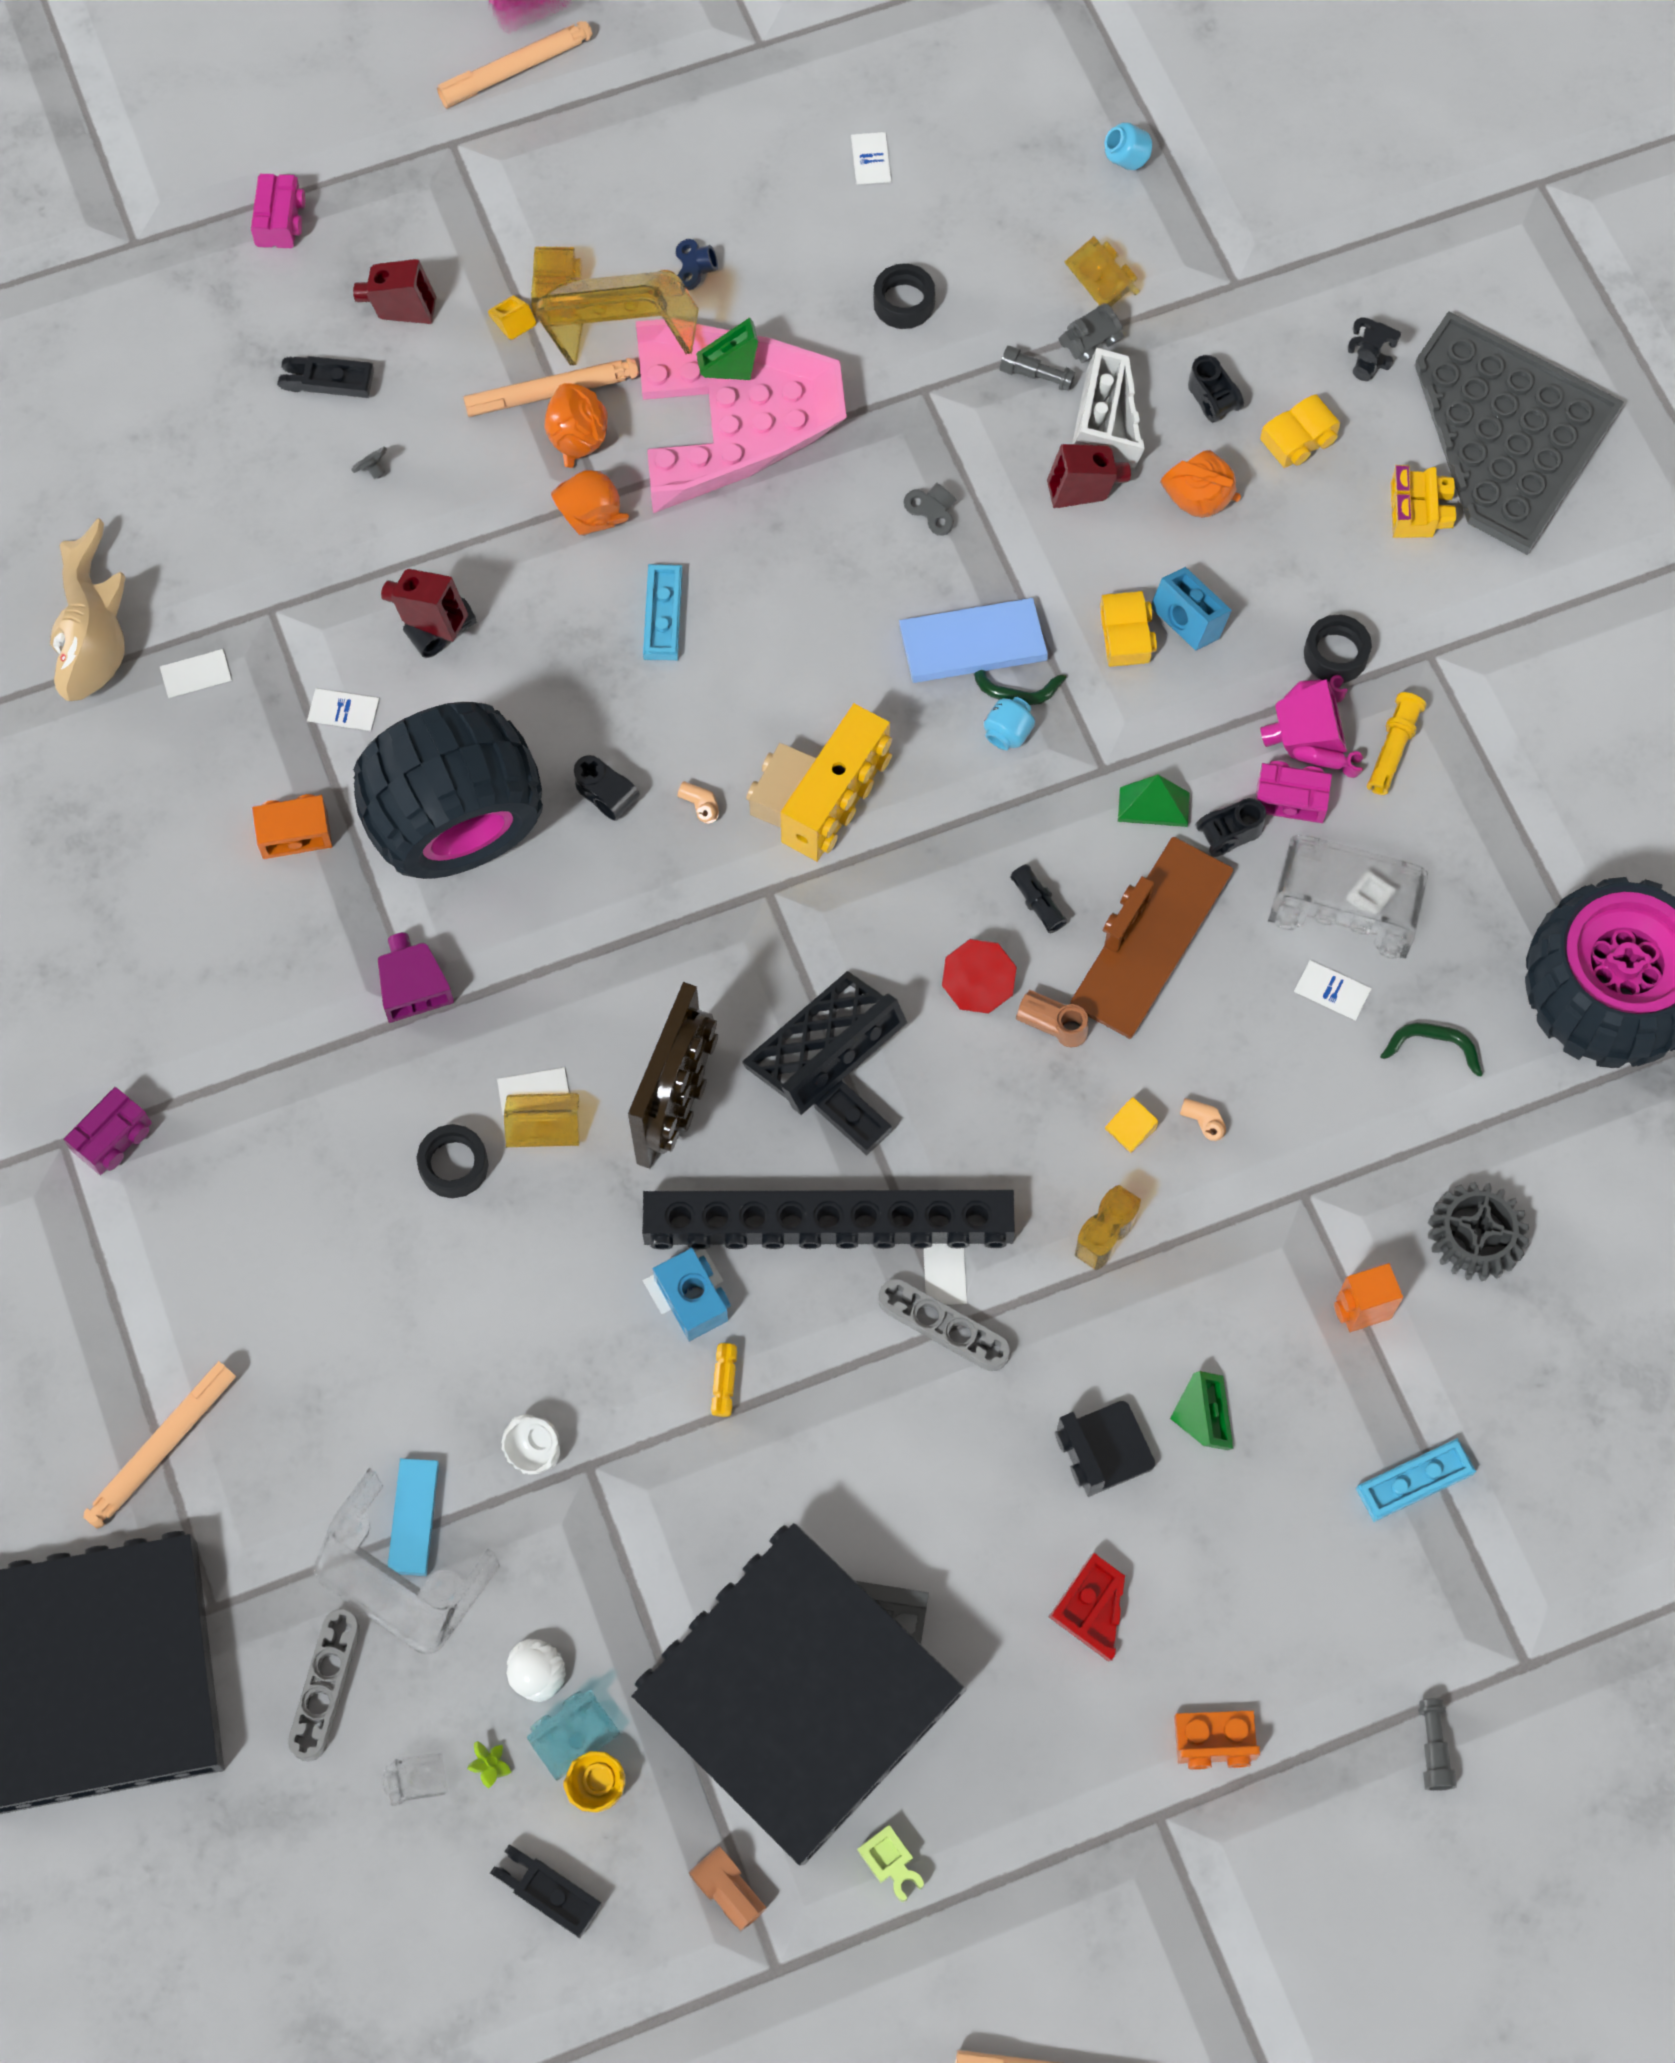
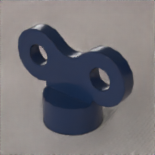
M685 239L677 245L675 253L682 262V268L676 280L683 290H692L697 287L701 281V273L706 274L717 271L718 261L711 245L699 248V245L693 239ZM691 248L689 253L684 254L686 249ZM692 275L689 281H685L688 276Z

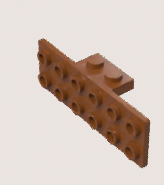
M1172 837L1147 878L1141 876L1135 887L1132 885L1128 886L1121 898L1120 904L1123 907L1118 915L1112 913L1103 928V932L1107 933L1104 947L1072 997L1070 1004L1079 1005L1086 1011L1088 1017L1129 1039L1133 1038L1230 879L1233 868L1182 840Z

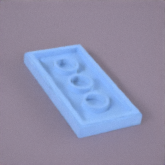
M1033 598L899 620V628L912 683L965 675L979 670L988 671L1047 661L1048 653Z

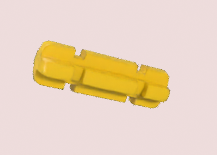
M720 1343L717 1345L716 1361L718 1363H715L713 1395L715 1397L712 1398L711 1413L717 1417H729L732 1413V1399L730 1397H733L736 1367L733 1363L737 1360V1346L735 1344Z

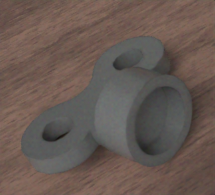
M936 482L927 495L923 491L916 489L908 492L904 498V507L912 515L925 516L928 520L929 529L934 534L943 536L947 535L953 528V517L947 511L957 499ZM919 498L921 500L920 505L917 507L912 506V501ZM941 518L945 519L944 526L938 527L937 521Z

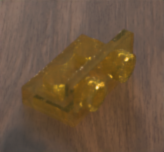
M1093 236L1064 262L1098 305L1107 303L1112 307L1130 290L1134 295L1140 292L1134 284L1138 279L1126 263L1122 267L1118 265L1115 259L1119 254L1108 241L1101 244Z

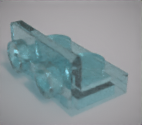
M591 1690L585 1694L578 1691L562 1703L564 1708L552 1718L549 1715L540 1718L530 1727L532 1733L526 1737L556 1781L567 1774L571 1762L577 1759V1757L589 1751H598L620 1735V1731L599 1704Z

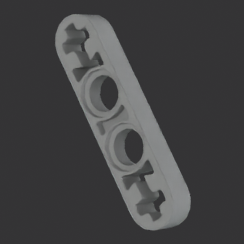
M891 1279L882 1285L879 1292V1305L889 1316L985 1370L998 1371L1007 1364L1010 1354L1009 1345L999 1334L905 1281ZM897 1290L902 1291L903 1301L910 1305L913 1298L918 1300L913 1305L910 1316L905 1314L908 1310L907 1305L898 1301L894 1306L889 1304L888 1292L895 1294ZM924 1307L934 1308L939 1315L938 1320L932 1325H924L917 1318L918 1311ZM963 1325L969 1329L971 1337L967 1342L959 1344L950 1338V1330L954 1326ZM977 1335L983 1336L980 1344L984 1347L991 1349L994 1345L999 1346V1354L1002 1357H994L991 1361L987 1360L986 1351L979 1346L976 1347L975 1353L970 1351L975 1345Z
M346 1609L331 1611L323 1621L291 1727L288 1745L290 1751L302 1761L318 1759L326 1748L360 1633L359 1622ZM342 1619H346L347 1625L351 1628L350 1632H343L339 1641L341 1647H346L345 1652L335 1647H325L326 1642L335 1644L337 1633L332 1629L333 1624H340ZM329 1655L338 1657L341 1662L339 1671L332 1676L322 1675L319 1669L322 1659ZM318 1693L327 1695L329 1698L328 1709L322 1714L311 1713L308 1709L310 1698ZM306 1717L312 1722L324 1723L321 1729L314 1725L312 1738L317 1741L316 1746H310L307 1752H302L303 1747L297 1741L299 1737L306 1738L310 1728L307 1723H302L303 1719Z

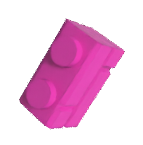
M258 175L251 223V232L257 247L273 248V246H276L277 248L294 247L295 235H301L302 220L301 216L298 215L299 208L304 209L305 190L299 187L295 175Z
M1271 761L1269 764L1262 763L1255 799L1265 806L1266 815L1323 823L1328 808L1332 774L1324 773L1321 768L1315 766L1298 769L1291 768L1282 761Z

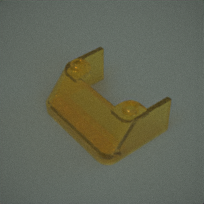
M660 270L650 273L567 280L557 285L538 300L536 316L569 365H576L584 323L662 316L684 353L692 354L699 309L682 280L672 271Z

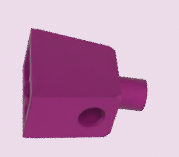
M404 932L390 936L388 944L391 953L378 957L382 1002L388 1022L392 1023L453 1004L454 1000L450 986L428 945L420 943L412 946L408 934Z

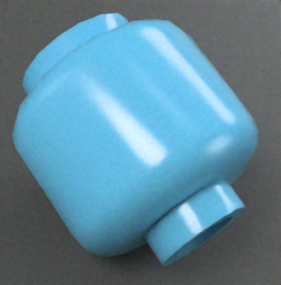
M1121 123L1112 128L1106 135L1105 154L1112 163L1126 170H1137L1149 160L1152 152V139L1145 130L1131 123Z
M1014 697L1013 700L1005 698L998 700L984 720L985 737L999 749L1006 751L1009 748L1015 749L1020 747L1035 726V719L1030 713L1031 706L1018 697Z

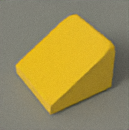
M515 295L487 311L491 319L510 340L536 325V320L529 304Z
M1132 1097L1106 1125L1105 1130L1132 1153L1157 1129L1158 1120Z

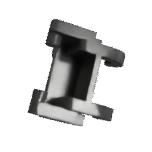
M1103 303L1088 314L1073 321L1067 327V331L1059 337V342L1064 348H1069L1075 359L1079 358L1080 362L1084 363L1093 357L1097 346L1105 342L1107 347H1110L1124 337L1121 331L1123 327L1110 305Z

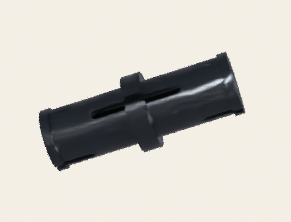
M1028 864L1014 870L1010 878L1025 897L1027 908L1034 910L1049 934L1060 930L1068 920L1052 900V892L1049 888L1043 887Z

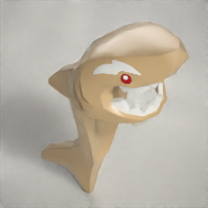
M99 518L96 519L80 539L76 541H62L59 545L63 562V588L68 606L61 611L53 625L50 645L60 654L57 658L55 669V687L59 695L67 701L82 700L103 687L113 677L121 665L125 654L124 635L116 617L124 590L125 576L122 572H119L105 582L95 585L90 579L91 561L104 530V523ZM64 638H65V644H64V646L62 647V646H60V642L63 643Z

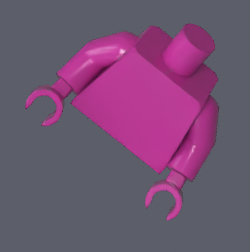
M1335 675L1330 679L1329 683L1327 679L1298 682L1282 700L1275 704L1278 722L1260 727L1265 747L1283 742L1284 748L1291 758L1320 767L1336 770L1342 768L1344 775L1350 778L1359 776L1364 769L1353 766L1351 762L1360 763L1363 759L1362 754L1355 751L1345 757L1343 753L1347 752V747L1337 702L1343 701L1348 692L1346 688L1338 689L1344 681L1340 675Z

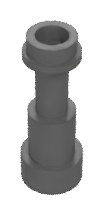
M1009 345L1004 351L999 371L1013 375L1015 372L1035 379L1036 376L1059 384V390L1064 389L1067 391L1070 390L1076 373L1068 367L1061 371L1043 365L1041 360L1022 354L1021 349Z
M1442 1699L1419 1701L1420 1709H1418V1714L1425 1715L1428 1741L1427 1744H1424L1427 1771L1423 1772L1425 1790L1442 1791L1454 1789L1457 1787L1455 1770H1452L1450 1767L1448 1743L1443 1741L1441 1714L1446 1713V1707L1443 1706Z

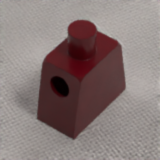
M419 259L374 264L370 267L368 282H355L353 286L354 300L356 302H371L378 318L382 320L432 324L437 296Z
M1061 444L1047 478L1053 508L1106 500L1114 483L1130 481L1131 468L1129 462L1115 463L1112 449L1109 446Z
M407 569L403 572L398 583L387 580L381 590L382 599L394 603L404 623L451 642H454L468 616L453 578L450 576Z

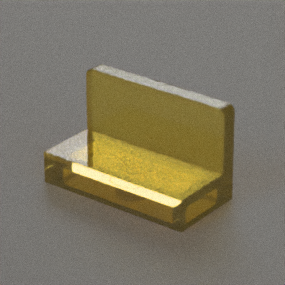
M579 1094L507 1095L504 1110L506 1148L579 1146Z

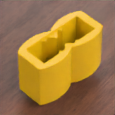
M1314 394L1265 424L1262 428L1260 440L1283 468L1289 467L1292 464L1298 466L1309 458L1311 451L1320 447L1326 449L1336 441L1340 422L1317 394Z
M1143 591L1102 595L1100 615L1108 666L1150 663L1152 652L1157 651L1155 632H1149L1147 623L1152 621L1151 602L1144 600Z

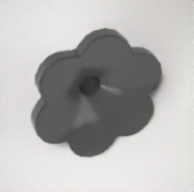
M383 446L367 455L353 466L352 472L356 473L360 470L368 469L374 479L381 476L385 471L379 461L386 453L387 448Z

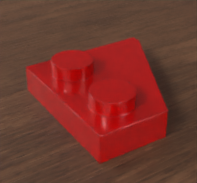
M1091 1554L1049 1615L1051 1620L1108 1662L1113 1660L1116 1652L1114 1644L1117 1625H1119L1121 1608L1119 1605L1120 1598L1123 1595L1125 1575L1097 1554Z

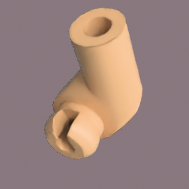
M683 781L677 796L694 803L697 817L703 823L709 824L716 821L719 816V807L713 792Z
M1184 1099L1180 1115L1197 1120L1207 1139L1211 1141L1222 1139L1226 1133V1126L1218 1109L1191 1099Z

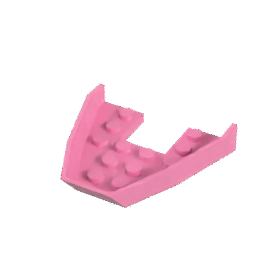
M674 319L636 321L643 400L709 394L713 444L647 449L653 514L748 478L815 442L847 418L839 360L772 338L757 336L758 345L750 380L704 378L700 374L696 353L730 330Z

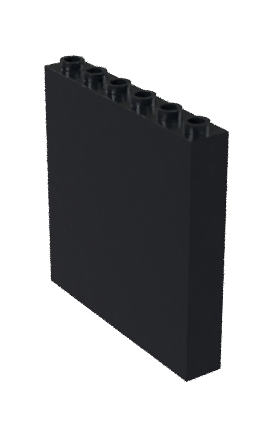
M793 1523L789 1528L783 1525L769 1540L772 1546L763 1556L759 1553L753 1556L742 1569L746 1574L737 1584L734 1585L732 1582L727 1584L715 1598L719 1603L709 1613L703 1611L691 1622L688 1627L691 1633L682 1642L678 1639L675 1640L663 1652L661 1657L664 1661L655 1671L651 1668L639 1677L634 1684L637 1690L631 1697L801 1866L805 1865L962 1696L967 1688L802 1528Z
M173 1531L163 1534L160 1540L149 1542L144 1538H136L125 1541L123 1547L112 1549L104 1545L87 1548L85 1554L70 1556L69 1553H56L47 1556V1561L33 1564L30 1560H19L9 1563L8 1568L0 1570V1814L225 1771L198 1546L190 1534L185 1535L184 1531Z

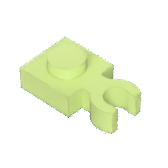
M890 1825L857 1849V1852L880 1883L891 1877L894 1882V1894L901 1902L904 1903L907 1900L906 1894L901 1889L904 1881H913L919 1890L924 1887L921 1876L915 1871L907 1870L905 1867L906 1864L913 1860V1857Z

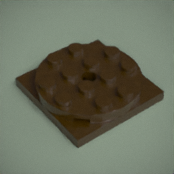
M682 982L628 1112L636 1163L648 1169H651L657 1152L662 1154L667 1151L672 1152L680 1131H688L694 1111L690 1110L694 1099H701L706 1087L707 1079H704L703 1076L708 1054L712 1055L718 1041V1034L715 1033L717 1020L713 1019L712 1014L699 1010L697 986Z

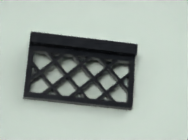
M846 971L746 1057L742 1063L748 1071L786 1098L792 1108L802 1115L908 1022L896 998L889 993L883 996L852 973ZM849 985L855 988V996L838 998L839 994ZM876 1003L868 1011L860 1014L861 1005ZM853 1007L852 1015L836 1018L837 1009ZM829 1010L828 1019L812 1021V1018L818 1012ZM849 1026L839 1036L834 1037L835 1028ZM827 1029L826 1038L810 1040L812 1031ZM803 1033L802 1042L786 1044V1040L791 1035ZM823 1049L812 1059L807 1060L808 1051ZM800 1052L799 1061L783 1063L784 1054ZM776 1056L775 1065L763 1067L758 1065L766 1057ZM796 1072L786 1082H781L782 1074Z

